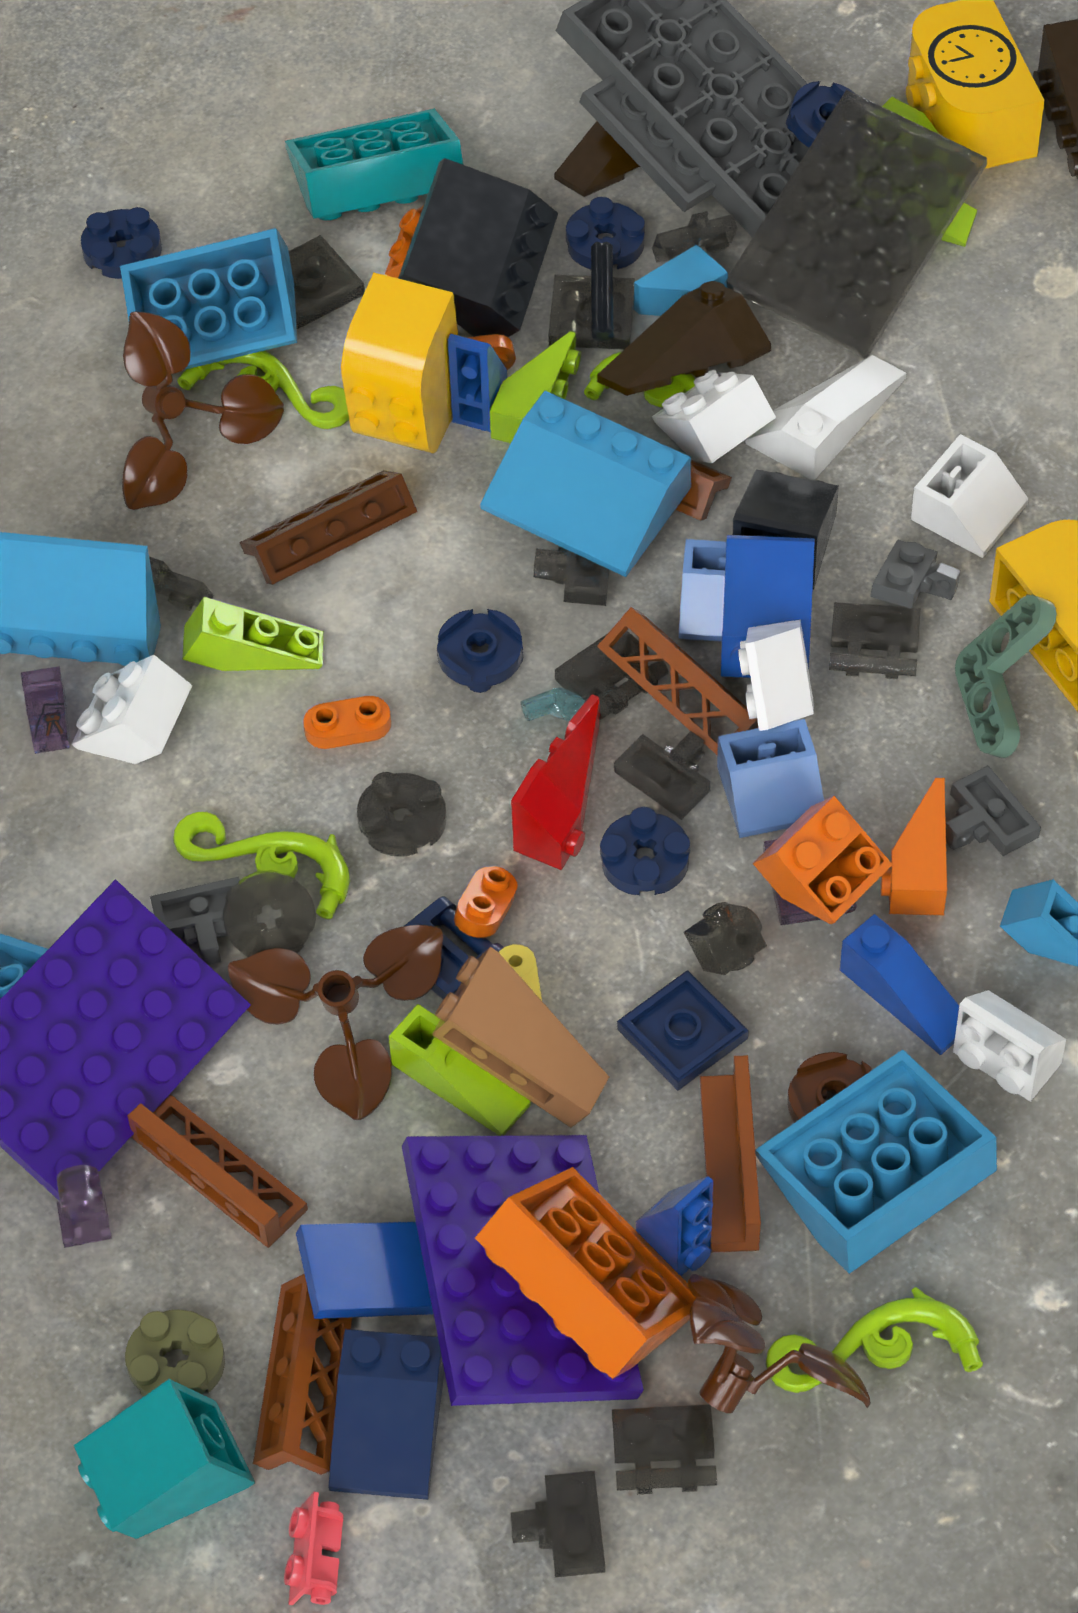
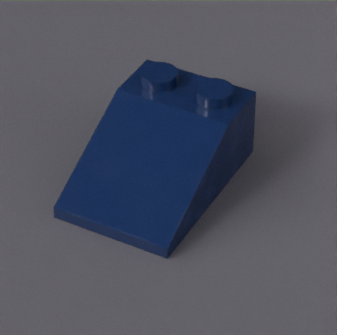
M345 1329L338 1373L329 1491L428 1500L444 1380V1366L438 1337Z

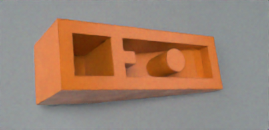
M944 778L934 779L891 851L890 862L893 865L881 876L880 882L881 896H889V914L944 916L947 895Z

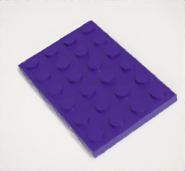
M116 879L0 999V1147L60 1202L57 1184L61 1175L62 1179L59 1187L63 1188L65 1192L66 1203L63 1204L64 1206H68L134 1134L130 1129L127 1115L140 1103L151 1112H154L251 1006L247 1000Z
M587 1135L407 1136L402 1144V1152L451 1406L638 1399L644 1391L638 1364L613 1380L606 1373L596 1369L589 1361L588 1354L572 1338L565 1336L556 1328L553 1318L537 1302L530 1300L522 1293L519 1283L503 1267L493 1263L486 1255L485 1248L475 1239L477 1234L508 1197L571 1167L600 1194Z

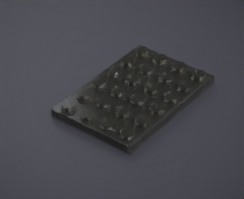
M846 89L729 274L728 279L725 281L727 288L741 293L745 299L866 359L987 166V157Z

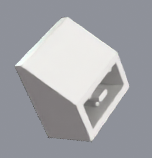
M716 370L708 371L705 376L696 378L694 381L695 386L686 393H677L666 399L662 403L663 409L652 416L654 422L692 460L707 463L715 462L776 418L754 375L736 374L735 372L723 373L716 372Z
M960 434L914 487L911 520L983 558L1028 505V497L996 452Z
M801 620L748 628L746 641H740L741 649L738 651L742 676L750 675L752 684H747L748 693H746L749 719L757 718L759 731L814 714V700Z
M155 655L138 662L132 661L124 668L111 674L109 672L105 673L93 687L95 696L89 708L81 714L76 726L79 729L71 745L78 750L132 764H137L157 756L164 749L192 685Z
M989 990L965 997L959 1006L953 1053L957 1054L959 1059L968 1067L980 1069L996 1079L998 1084L1007 1092L1019 1094L1031 1102L1062 1064L1066 1039Z

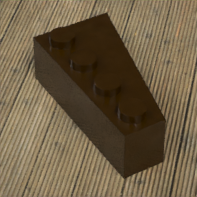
M1078 19L1044 25L1038 70L1033 73V79L1044 98L1047 120L1053 121L1056 127L1058 146L1060 149L1065 148L1067 153L1069 172L1072 177L1076 176L1078 179Z

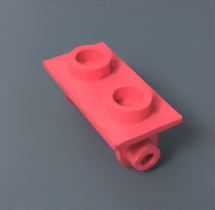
M315 1491L300 1507L294 1509L290 1519L289 1536L295 1538L294 1551L287 1561L284 1573V1583L290 1586L289 1605H294L304 1594L311 1595L310 1600L312 1603L326 1605L331 1602V1596L337 1593L339 1558L322 1555V1549L332 1552L340 1550L344 1515L339 1511V1504L326 1501L318 1506L319 1492Z

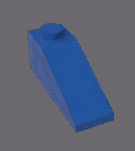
M450 334L448 338L452 422L491 432L490 410L502 382L507 379V369L490 344Z
M873 914L842 941L840 971L939 1055H942L954 1044L959 1005L909 942L877 915Z

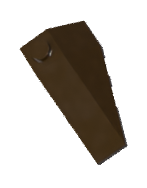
M596 121L554 173V179L581 196L586 197L624 180L625 173L640 166Z
M705 282L699 288L683 295L597 374V382L628 396L670 385L672 377L680 374H693L697 378L705 376L708 373V367L723 363H727L730 369L743 366L770 352L771 342L741 293L725 287L720 282Z

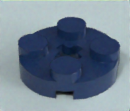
M821 81L810 82L801 87L795 94L786 119L787 128L794 133L798 140L814 150L821 158L833 159L837 154H844L853 150L860 143L867 129V123L864 118L866 113L864 103L852 90L841 84L833 83L831 87L819 86ZM830 114L835 119L833 123L824 120L821 117V115L826 117Z
M607 197L592 199L590 205L577 210L567 222L566 242L568 252L576 263L590 270L591 246L595 242L604 243L607 241L613 246V265L617 264V269L625 268L634 263L644 250L645 221L643 217L625 205L613 203ZM608 233L611 234L613 238L605 236L602 239H599L598 235Z
M135 207L130 210L118 209L105 213L96 212L91 214L86 220L87 226L81 235L83 258L91 269L92 265L95 268L101 269L103 276L122 279L120 266L159 257L161 254L162 243L159 228L150 218L149 212L144 208ZM126 241L125 246L117 247L116 242Z
M473 609L459 612L449 618L439 631L437 659L442 671L453 681L468 686L473 692H486L493 685L506 681L518 670L523 662L524 656L520 628L509 616L497 610L487 609L488 614H473ZM476 644L481 647L488 644L489 646L488 651L476 653L472 651L471 645Z
M649 807L636 808L630 815L619 818L607 828L602 837L600 857L604 875L614 887L625 893L639 896L640 891L648 892L655 890V895L665 893L676 887L683 880L688 870L690 854L689 837L678 823L667 816L655 813ZM640 848H650L653 850L655 857L651 859L648 856H643L641 859L636 858L637 850Z

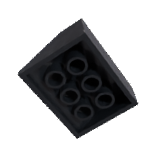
M444 158L439 162L398 278L453 292L457 325L473 337L492 334L510 337L521 329L558 212L530 189Z

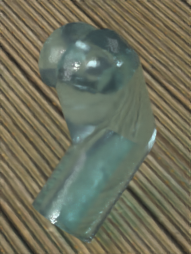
M558 687L522 700L520 703L527 721L547 714L570 721L585 703V700L576 693Z

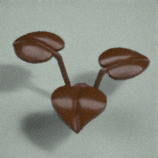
M146 312L130 313L129 328L123 350V361L129 377L133 381L147 386L142 394V404L149 413L154 414L152 422L157 424L164 444L156 437L145 436L138 440L128 452L123 470L122 490L126 507L132 510L167 503L177 497L186 484L188 476L186 460L179 452L170 450L173 440L164 423V419L177 418L185 407L222 414L219 422L221 435L234 443L250 444L269 435L280 422L284 412V404L272 386L263 378L251 374L235 376L224 386L221 393L222 406L186 399L181 390L170 384L173 382L171 374L183 371L190 362L191 351L189 341L184 332L174 323L161 316Z
M409 925L386 931L371 941L363 956L365 968L375 976L374 979H362L360 976L352 978L344 971L333 970L323 975L319 983L314 984L313 989L307 993L304 992L309 987L311 981L309 967L299 954L289 949H268L250 957L230 962L228 964V972L232 987L251 1004L247 1011L264 1023L279 1025L291 1022L299 1012L300 1000L309 1002L317 996L320 997L324 1008L329 1013L339 1017L346 1045L336 1044L329 1046L320 1054L314 1066V1081L320 1095L330 1105L342 1111L353 1120H362L370 1115L383 1101L391 1083L392 1064L387 1050L379 1041L366 1039L356 1044L354 1042L348 1014L358 1005L359 993L357 989L360 987L376 988L383 983L386 993L396 1000L408 1001L423 997L434 987L441 971L443 932L438 927L428 925Z
M698 1274L690 1276L688 1286L696 1297L690 1310V1324L694 1344H719L725 1346L723 1354L699 1391L700 1396L709 1405L721 1412L733 1413L746 1391L756 1394L762 1384L791 1363H797L801 1370L809 1376L859 1399L867 1408L871 1404L869 1394L856 1371L836 1354L812 1344L803 1343L799 1351L791 1350L754 1378L751 1374L754 1366L746 1358L737 1354V1351L761 1354L765 1348V1342L761 1335L745 1323L747 1322L755 1326L760 1324L762 1313L759 1306L749 1295L733 1285Z

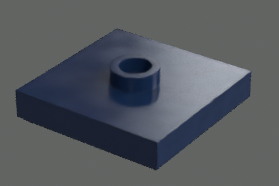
M688 970L617 1021V1030L677 1091L745 1042L749 1034V1030Z

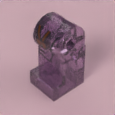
M60 666L21 672L26 712L35 754L70 749L66 695Z
M77 1165L61 1171L57 1175L60 1199L57 1202L64 1248L112 1239L106 1199L98 1170L89 1165Z

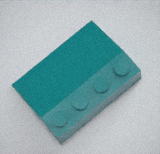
M435 108L285 141V147L305 205L313 219L319 218L320 220L337 219L342 216V212L355 209L359 212L374 211L380 208V204L392 201L399 204L414 202L419 198V195L429 193L439 162L442 159L446 158L463 164L460 139Z

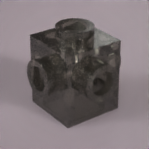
M720 902L709 907L703 912L704 918L684 931L703 971L721 975L747 967L755 960L754 955L767 947L760 933L762 931V924L758 916L748 907L728 904L727 902Z

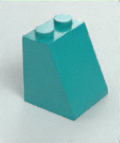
M171 1379L162 1383L74 1445L81 1461L78 1465L79 1473L84 1482L94 1490L100 1505L97 1507V1512L100 1519L110 1531H117L135 1539L255 1484V1480L217 1402Z

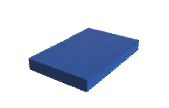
M416 1222L304 1224L298 1228L296 1237L314 1319L433 1315Z

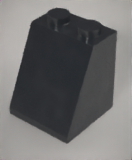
M756 469L735 512L732 535L814 538V590L837 513L839 486L820 480H808L784 475L779 472Z

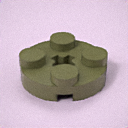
M187 1310L152 1311L141 1319L140 1326L132 1333L126 1347L125 1362L131 1381L140 1390V1394L143 1397L168 1379L202 1394L207 1389L209 1393L220 1381L225 1366V1354L216 1325L210 1319ZM174 1349H181L183 1354L189 1355L187 1360H179L176 1367H169L167 1358L164 1357L167 1352H171Z

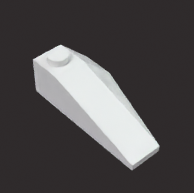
M871 355L774 409L773 413L776 418L745 439V444L808 479L815 480L906 379V372Z

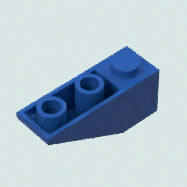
M706 1176L670 1190L636 1221V1231L680 1276L689 1269L691 1271L699 1269L711 1254L713 1180Z

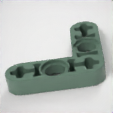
M1035 595L1024 596L968 644L958 655L955 664L956 678L977 746L983 753L998 758H1007L1012 755L1019 744L1020 729L1002 673L1053 629L1057 613L1056 607L1049 600ZM1009 632L1010 637L1007 647L1004 651H1001L1002 640L1006 633ZM991 691V702L988 708L983 711L984 700Z

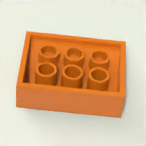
M573 1167L508 1197L475 1237L485 1248L488 1258L496 1265L503 1267L519 1283L522 1293L530 1300L537 1302L553 1318L556 1328L565 1336L572 1338L588 1354L591 1364L599 1371L606 1373L612 1380L638 1364L690 1320L691 1306L696 1297L690 1291L688 1283Z

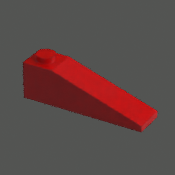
M591 695L569 721L565 732V739L556 737L549 747L550 754L547 762L538 759L533 764L511 800L513 851L559 870L563 869L570 855L573 857L578 855L585 840V832L582 830L600 726V697Z

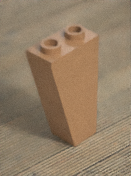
M489 947L477 959L470 956L456 976V979L461 982L455 994L449 992L435 1012V1016L440 1018V1021L432 1035L572 1128L590 1114L609 1076L498 951Z

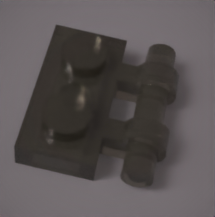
M834 602L831 647L848 648V654L830 653L829 670L846 671V676L859 677V672L885 674V679L898 680L899 675L916 677L917 659L900 658V652H918L921 608L910 609L906 607ZM861 649L887 651V657L861 655Z
M628 631L612 647L622 657L640 656L639 641ZM605 636L555 669V680L581 705L591 695L600 697V720L610 713L618 714L627 708L628 701L639 693H648L597 647ZM655 661L648 666L649 681L653 685H658V680L669 673L663 661ZM630 663L640 672V663ZM623 678L629 679L619 687L615 686Z
M711 1405L612 1409L615 1464L635 1463L634 1470H616L617 1491L637 1490V1495L652 1494V1489L681 1487L682 1492H697L698 1486H717L716 1465L696 1466L695 1459L714 1458L715 1449ZM679 1460L680 1467L651 1469L650 1462Z

